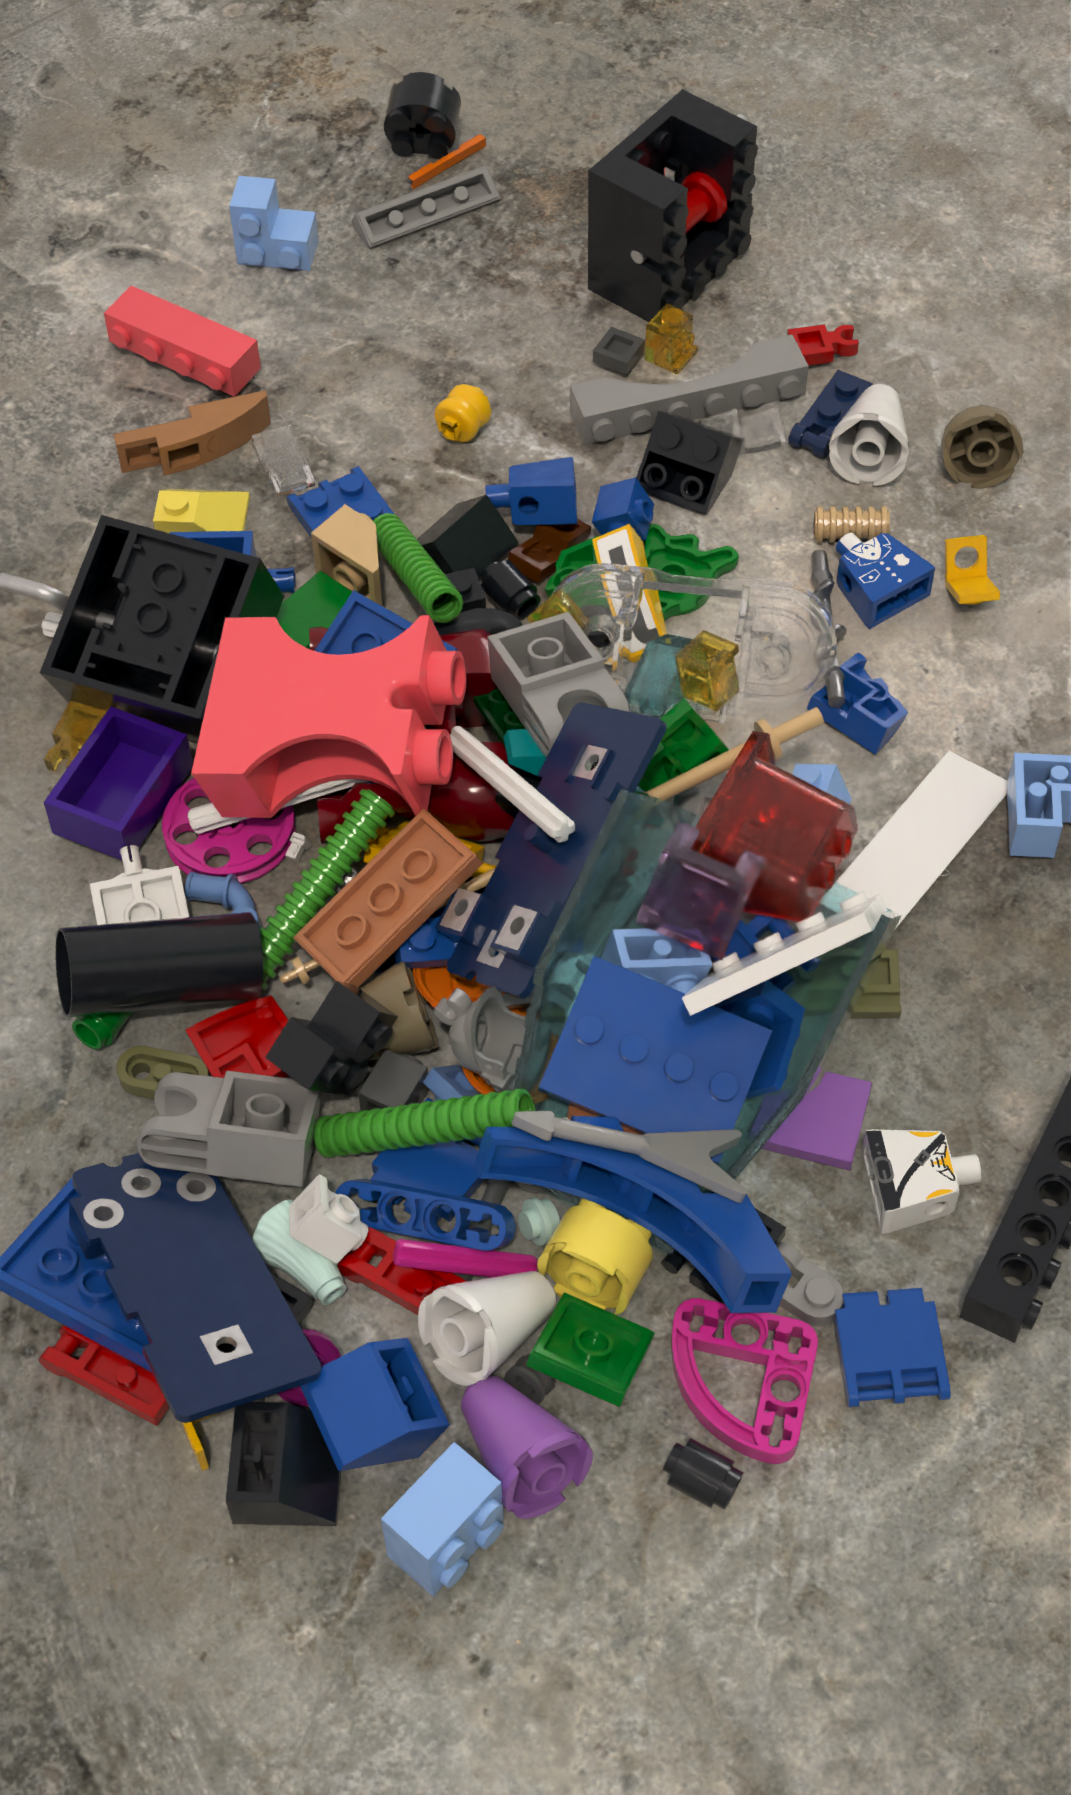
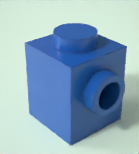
M636 477L600 486L592 523L601 535L630 524L641 540L645 541L650 522L653 520L654 503Z

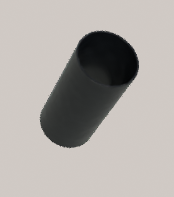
M250 912L59 928L57 931L55 945L56 975L60 1002L66 1017L254 1000L259 998L262 991V945L256 920Z

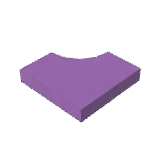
M826 1071L820 1084L805 1096L788 1101L769 1099L757 1148L851 1171L872 1082Z

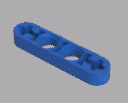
M371 1179L349 1180L342 1183L335 1191V1194H343L350 1199L352 1194L358 1193L361 1199L369 1201L379 1200L377 1207L371 1206L360 1209V1221L373 1229L483 1251L494 1250L507 1245L513 1239L516 1230L515 1219L512 1213L505 1206L497 1203ZM398 1196L406 1198L411 1205L412 1213L407 1223H401L393 1216L392 1204ZM443 1204L449 1206L456 1215L455 1227L450 1232L443 1231L436 1222L437 1209ZM491 1219L492 1224L499 1226V1233L490 1236L489 1230L479 1227L469 1228L471 1221L478 1222Z

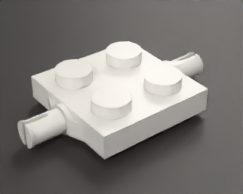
M130 845L132 862H130L127 846L120 850L124 873L110 880L90 884L97 925L189 917L179 866L159 870L142 869L138 846Z

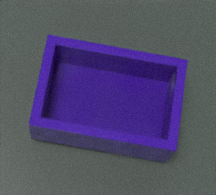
M110 706L44 801L52 833L122 860L120 850L127 846L131 861L130 845L140 847L166 808L169 800L193 767L187 734Z

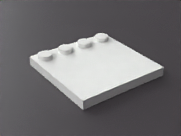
M864 891L838 903L842 911L825 919L822 912H818L797 922L798 932L784 939L781 938L779 932H776L753 943L756 952L739 959L737 953L733 952L712 963L714 971L709 973L682 997L690 1016L873 931L887 912L880 895L877 894L868 899Z

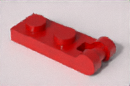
M368 1227V1233L362 1245L351 1254L347 1253L337 1264L340 1273L348 1280L364 1284L418 1315L423 1299L432 1294L437 1288L468 1282L451 1272L396 1266L393 1262L396 1241L371 1227ZM373 1256H381L383 1258L377 1267L369 1264Z
M62 1325L59 1329L61 1337L54 1347L48 1346L39 1358L40 1364L53 1374L61 1377L65 1376L157 1426L168 1410L169 1405L153 1373L71 1328ZM77 1347L86 1348L78 1360L71 1357Z

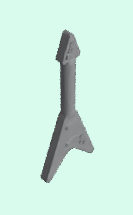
M552 1111L515 1112L511 1122L513 1126L545 1141H550L552 1137L639 1155L641 1158L737 1203L743 1202L747 1192L742 1185L711 1160V1157L739 1144L742 1132L736 1129L638 1135L555 1117Z

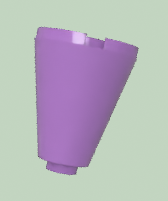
M489 1376L487 1379L480 1380L466 1388L461 1401V1410L486 1469L501 1481L503 1507L509 1513L513 1511L517 1518L530 1519L551 1511L566 1500L561 1492L572 1480L578 1487L587 1476L592 1464L593 1452L585 1439L498 1376Z

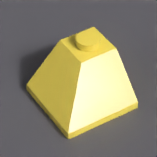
M191 489L159 490L153 519L154 528L166 533L244 531L250 493Z

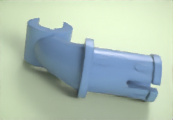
M190 872L185 883V897H187V900L223 904L225 909L233 908L231 914L250 912L256 920L258 930L260 927L263 928L256 913L255 902L251 894L238 882L235 874L230 873L227 877L205 875L197 872Z

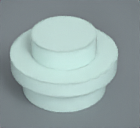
M533 1197L523 1202L522 1212L518 1215V1223L523 1236L541 1247L547 1245L560 1223V1218L554 1204L549 1199L539 1200Z

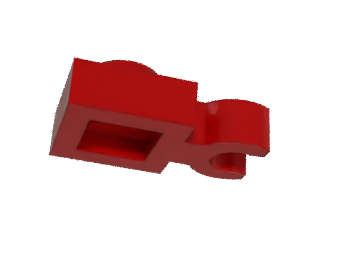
M825 324L787 330V335H793L808 366L833 362L834 354L845 357L858 354L859 341L858 339H853V325H841L831 332L827 331Z

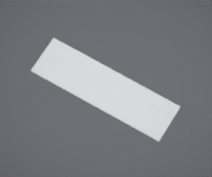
M948 751L821 898L819 903L839 913L842 910L838 903L863 891L868 899L879 894L887 912L871 932L887 940L1007 795V780Z

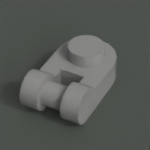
M780 1242L777 1248L792 1273L791 1276L799 1281L794 1288L787 1285L779 1306L813 1326H824L834 1321L835 1309H841L843 1305L842 1294H844L840 1283L833 1276L803 1258L802 1254L794 1246L786 1242Z

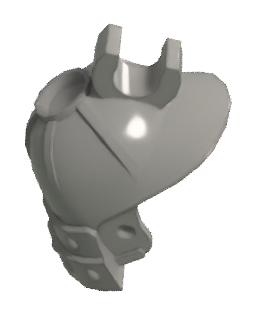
M495 986L487 988L474 1002L459 988L452 992L448 1000L443 997L439 1001L433 1013L441 1022L451 1025L448 1034L453 1056L461 1066L480 1075L497 1092L503 1090L513 1091L523 1088L528 1083L538 1061L543 1038V1024H534V1021L530 1018L518 1015L506 1008L502 994Z

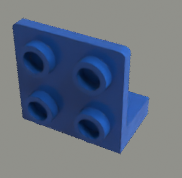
M766 980L713 1005L773 1030L746 1098L777 1092L781 1089L782 1084L787 1078V1068L794 1045L800 1035V1026L806 1010L805 1007L769 980Z

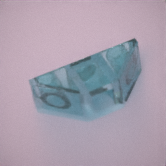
M665 634L647 642L624 695L628 704L639 706L640 712L660 715L666 713L667 709L675 706L682 699L688 700L693 697L703 696L705 691L720 685L721 675L706 641Z

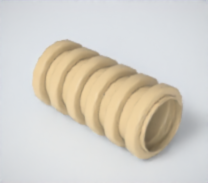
M817 506V509L814 511V539H816L817 543H822L823 539H829V543H835L836 539H841L848 533H854L860 540L867 539L869 541L881 533L889 534L890 513L886 506H881L880 510H875L874 506H869L867 510H862L861 506H856L855 510H849L848 506H843L842 510H836L835 506H830L829 510H823V506Z

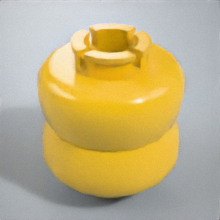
M467 384L456 385L449 392L447 398L436 406L434 413L435 421L439 432L442 431V435L445 438L461 443L469 442L477 435L479 429L489 422L492 413L487 395H484L480 388Z

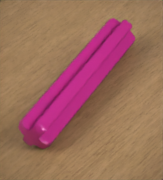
M404 1239L397 1240L394 1246L393 1262L396 1266L484 1277H498L527 1271L537 1272V1258L534 1255L494 1250L483 1251L468 1247Z

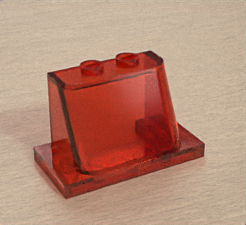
M752 731L680 851L696 921L713 924L720 910L725 908L799 922L813 915L825 891L832 888L836 877V870L842 859L850 855L853 839L858 831L854 807L777 767L769 733Z

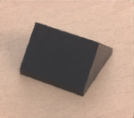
M487 495L457 503L417 538L418 542L444 574L475 568L479 581H482V574L491 563L505 560L509 555V551L519 546V541Z

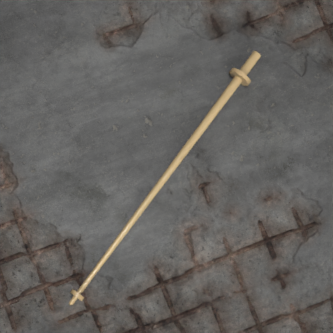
M815 707L774 728H771L763 718L754 722L756 737L631 799L619 822L764 752L773 763L783 758L781 744L824 723L820 710ZM495 868L462 884L459 888L475 892L486 887ZM451 896L438 909L446 906ZM298 956L291 960L295 969L281 975L280 981L286 983L299 977L304 985L311 981L307 972L321 965L315 959L302 964Z

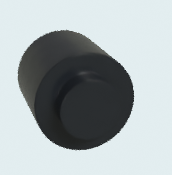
M495 561L484 570L481 581L483 592L501 611L510 613L520 621L529 617L540 604L537 587L512 561Z
M692 1438L689 1439L686 1446L676 1443L663 1467V1471L670 1474L667 1485L709 1508H712L715 1504L724 1510L730 1503L744 1472L733 1467L735 1461Z

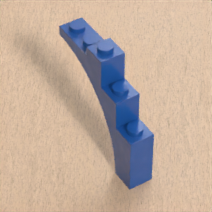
M571 1117L572 1121L624 1131L617 1117ZM486 1127L474 1163L479 1179L508 1180L552 1188L579 1196L611 1209L648 1229L689 1260L717 1291L730 1313L777 1312L792 1273L747 1194L742 1203H737L717 1193H701L696 1183L657 1166L636 1154L552 1137L550 1141H545L517 1127Z

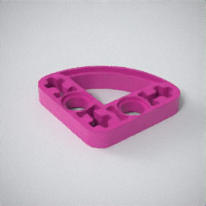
M691 1298L681 1303L675 1312L673 1320L671 1355L678 1387L692 1413L718 1440L745 1456L769 1464H781L789 1461L794 1456L798 1447L818 1347V1337L815 1330L806 1322L775 1314L730 1313L725 1303L702 1298ZM694 1316L703 1317V1325L700 1327L699 1332L689 1330V1322L693 1320ZM719 1319L725 1321L723 1339L716 1338ZM748 1324L758 1331L760 1337L751 1345H742L733 1339L731 1335L732 1330L738 1325ZM768 1330L775 1332L772 1350L765 1349ZM791 1337L801 1339V1347L798 1354L788 1352V1344L791 1341ZM693 1350L767 1366L754 1427L737 1419L713 1397L698 1371ZM780 1380H788L798 1387L800 1394L791 1402H782L773 1396L771 1392L772 1385ZM775 1415L785 1417L782 1430V1438L785 1440H781L779 1447L770 1446L769 1437L767 1436L772 1432Z

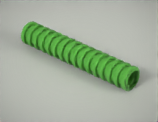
M385 513L376 517L373 522L376 524L378 550L419 604L430 615L431 619L436 622L446 623L455 619L463 606V599L458 590L398 516Z
M361 789L359 792L361 799L358 802L354 800L351 803L352 811L350 813L345 812L342 815L345 819L342 824L337 823L334 826L336 833L333 836L328 835L325 840L328 844L325 848L320 846L317 849L319 856L317 859L311 858L308 863L311 867L308 871L304 869L301 871L300 875L303 878L300 882H293L292 887L294 890L292 893L286 892L283 898L286 901L282 906L280 904L276 905L275 910L277 913L274 917L268 916L266 919L269 923L265 929L260 927L259 934L263 953V990L268 988V984H266L268 978L274 979L277 973L274 970L277 966H284L285 961L282 959L285 955L291 956L294 952L291 948L295 942L299 944L293 937L317 914L320 908L327 904L325 901L328 896L333 898L336 895L334 888L337 885L342 886L345 882L342 877L345 873L350 875L353 871L350 866L353 862H360L361 857L359 854L362 850L365 852L369 850L370 846L367 844L369 840L377 839V829L379 827L384 829L387 825L384 821L386 817H393L395 814L393 807L371 790Z
M518 1088L513 1091L503 1090L500 1093L476 1094L473 1097H453L447 1100H435L434 1102L424 1101L421 1104L411 1103L408 1106L397 1105L396 1107L388 1106L383 1109L374 1108L370 1111L360 1110L345 1114L338 1113L333 1116L324 1115L318 1118L315 1123L314 1141L317 1150L323 1157L334 1158L335 1156H347L348 1154L357 1155L361 1152L371 1153L373 1151H385L386 1149L396 1150L399 1147L410 1148L411 1146L419 1147L424 1144L435 1145L438 1142L448 1143L450 1141H462L463 1139L473 1140L477 1137L483 1138L486 1127H515L511 1124L515 1112L535 1111V1105L529 1092Z

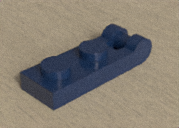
M837 370L800 423L797 422L793 426L788 438V444L798 449H801L803 446L813 450V455L825 459L830 452L829 442L833 430L868 387L872 386L873 383Z

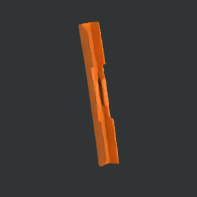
M479 134L459 145L460 148L442 157L435 163H429L409 175L408 178L413 181L411 188H417L456 163L486 147V138Z

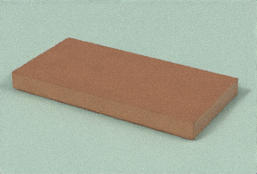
M423 808L293 938L336 981L359 987L483 863L477 855Z

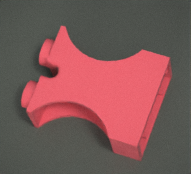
M421 615L407 630L381 646L364 652L344 655L320 653L298 644L284 632L276 617L225 618L191 774L221 817L272 818L287 802L300 793L319 784L341 779H360L381 784L400 795L411 807L415 816L423 808L428 811L432 785H445L450 780L453 767V747L450 734L446 729H425L424 726L442 725L446 705H460L463 702L466 691V666L463 655L460 651L446 650L430 615Z

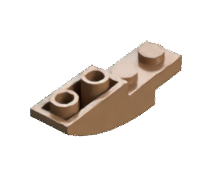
M266 390L188 406L190 418L113 434L122 473L161 465L165 476L203 465L239 448L271 424Z

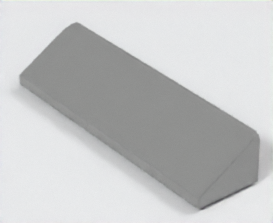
M485 165L355 213L351 223L367 247L371 249L497 202L501 197Z

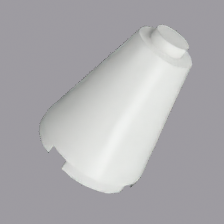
M876 384L868 387L831 434L829 442L830 462L837 473L844 479L856 484H860V481L873 482V486L884 485L896 479L905 469L909 457V441L899 395L890 386Z
M536 1271L441 1286L434 1290L432 1294L426 1296L419 1307L418 1328L423 1345L426 1346L431 1343L439 1357L432 1362L452 1382L462 1386H469L480 1380H485L552 1315L556 1307L555 1289L548 1279Z

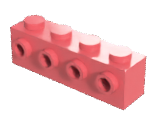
M130 286L104 312L109 342L233 397L261 369L256 339L134 286Z

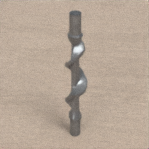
M816 550L811 555L813 568L811 581L817 589L810 598L812 623L822 631L817 637L816 661L818 667L825 673L823 680L826 683L829 706L840 708L845 704L843 687L845 676L838 666L835 640L840 636H844L847 629L844 625L833 624L830 593L835 582L832 580L831 572H829L826 551Z

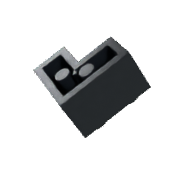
M336 981L312 1020L291 1017L265 1058L308 1090L347 1096L349 1092L357 1089L365 1079L367 1074L366 1066L374 1053L383 1049L389 1042L393 1034V1028L391 1027L398 1016L357 986Z

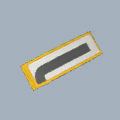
M627 524L592 539L603 586L628 659L631 663L669 649L670 645L656 581L649 573L641 538L632 526Z

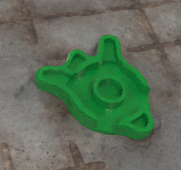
M650 524L647 539L643 541L649 573L656 581L664 620L673 616L689 614L702 607L711 596L716 580L724 573L734 569L739 561L738 552L730 546H723L706 552L698 550L699 539L695 535L671 536L657 524Z

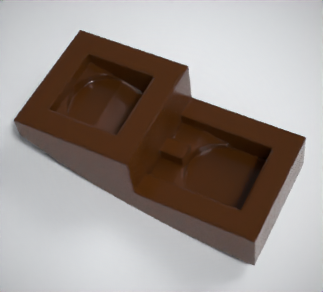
M577 519V524L536 525L533 537L509 551L508 560L512 561L526 577L539 584L556 571L555 564L561 551L584 542L590 535L592 527Z

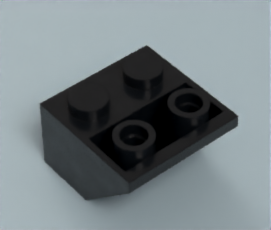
M658 411L636 478L646 493L708 514L731 478L744 438L672 413Z
M249 1402L235 1407L226 1492V1504L232 1524L337 1526L341 1471H338L312 1412L283 1402Z

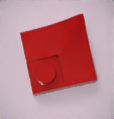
M272 995L231 1007L185 1029L212 1077L224 1078L226 1071L280 1078L289 1076L265 1058L289 1021Z

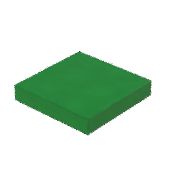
M564 1292L534 1345L526 1366L620 1407L650 1348L655 1332Z

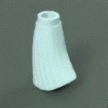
M293 1200L282 1201L259 1218L252 1241L265 1264L280 1269L293 1278L315 1299H319L322 1305H329L338 1300L347 1289L343 1283V1277L336 1263L290 1237L289 1205Z

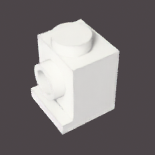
M320 1174L289 1205L290 1237L336 1264L350 1250L358 1249L367 1236L368 1225L360 1221V1208L349 1197L330 1191L327 1186V1178Z

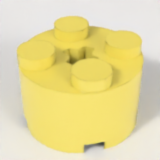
M582 1198L578 1205L569 1208L565 1212L538 1259V1271L544 1277L548 1272L550 1277L556 1282L554 1289L560 1298L565 1292L604 1310L606 1308H616L615 1315L620 1314L628 1306L652 1262L653 1251L648 1242L651 1237V1231L631 1219L626 1220L622 1216L607 1210L602 1205Z

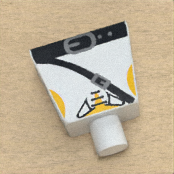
M872 1129L865 1132L861 1154L880 1234L891 1233L950 1215L956 1208L959 1186L981 1182V1166L978 1156L972 1154L951 1157L946 1135L941 1131Z

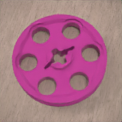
M195 778L186 782L174 793L164 810L162 832L166 849L174 864L179 866V869L187 875L190 872H197L199 874L227 877L231 873L237 876L239 883L257 879L270 872L285 858V854L291 844L290 838L296 832L294 810L291 805L281 808L283 810L282 815L274 820L249 818L236 822L237 826L234 828L231 825L235 823H232L223 829L219 827L200 833L197 839L190 844L183 845L177 843L175 839L180 833L185 831L194 832L188 819V811L191 808L187 806V803L199 796L208 798ZM257 842H267L272 845L271 850L263 855H254L249 852V848ZM216 854H223L230 858L228 863L219 868L208 866L206 861Z

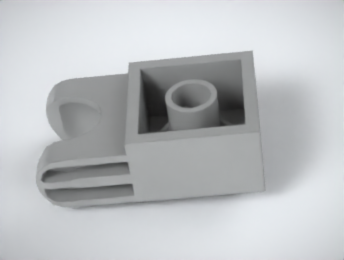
M569 612L487 636L491 679L544 756H548L572 708L577 703L582 702L629 712L628 701L622 690L605 669L604 659Z
M226 1071L224 1078L180 1072L169 1073L159 1081L155 1090V1105L160 1116L150 1118L142 1127L137 1140V1150L144 1162L158 1168L203 1173L228 1179L273 1183L279 1186L303 1187L315 1143L314 1128L319 1118L321 1092L308 1090L295 1079Z

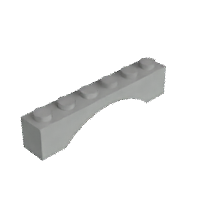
M791 334L756 342L745 355L732 365L712 375L693 381L673 384H642L606 376L571 384L570 415L583 445L607 441L652 430L658 411L696 420L805 395L808 364Z

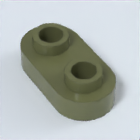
M135 1046L126 1050L119 1057L116 1064V1072L122 1088L132 1095L155 1099L154 1095L157 1084L166 1074L180 1072L209 1076L205 1063L195 1056L148 1046ZM141 1072L149 1073L143 1079L135 1078Z

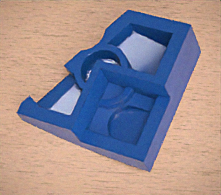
M858 652L839 666L845 676L843 681L845 704L840 708L830 707L825 685L811 696L806 709L811 710L817 707L825 722L876 755L897 732L904 722L908 711L899 700L890 695L888 686L882 678L872 679L864 669L867 659Z

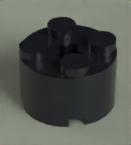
M415 72L403 76V81L397 85L395 82L392 86L384 121V132L392 144V151L397 155L408 156L411 153L429 154L436 159H441L448 155V150L455 141L461 109V98L454 87L451 90L443 84V78L431 73Z

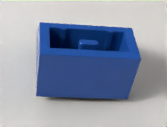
M408 1338L368 1342L321 1367V1374L317 1380L300 1386L338 1471L419 1458L450 1425Z

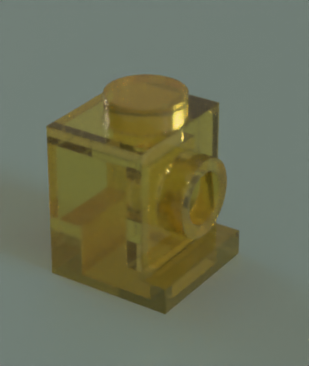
M667 303L646 325L645 360L678 375L698 353V346L693 345L695 340V334L692 332L693 315Z
M703 630L675 655L682 696L716 712L740 691L734 656L739 652L738 644Z

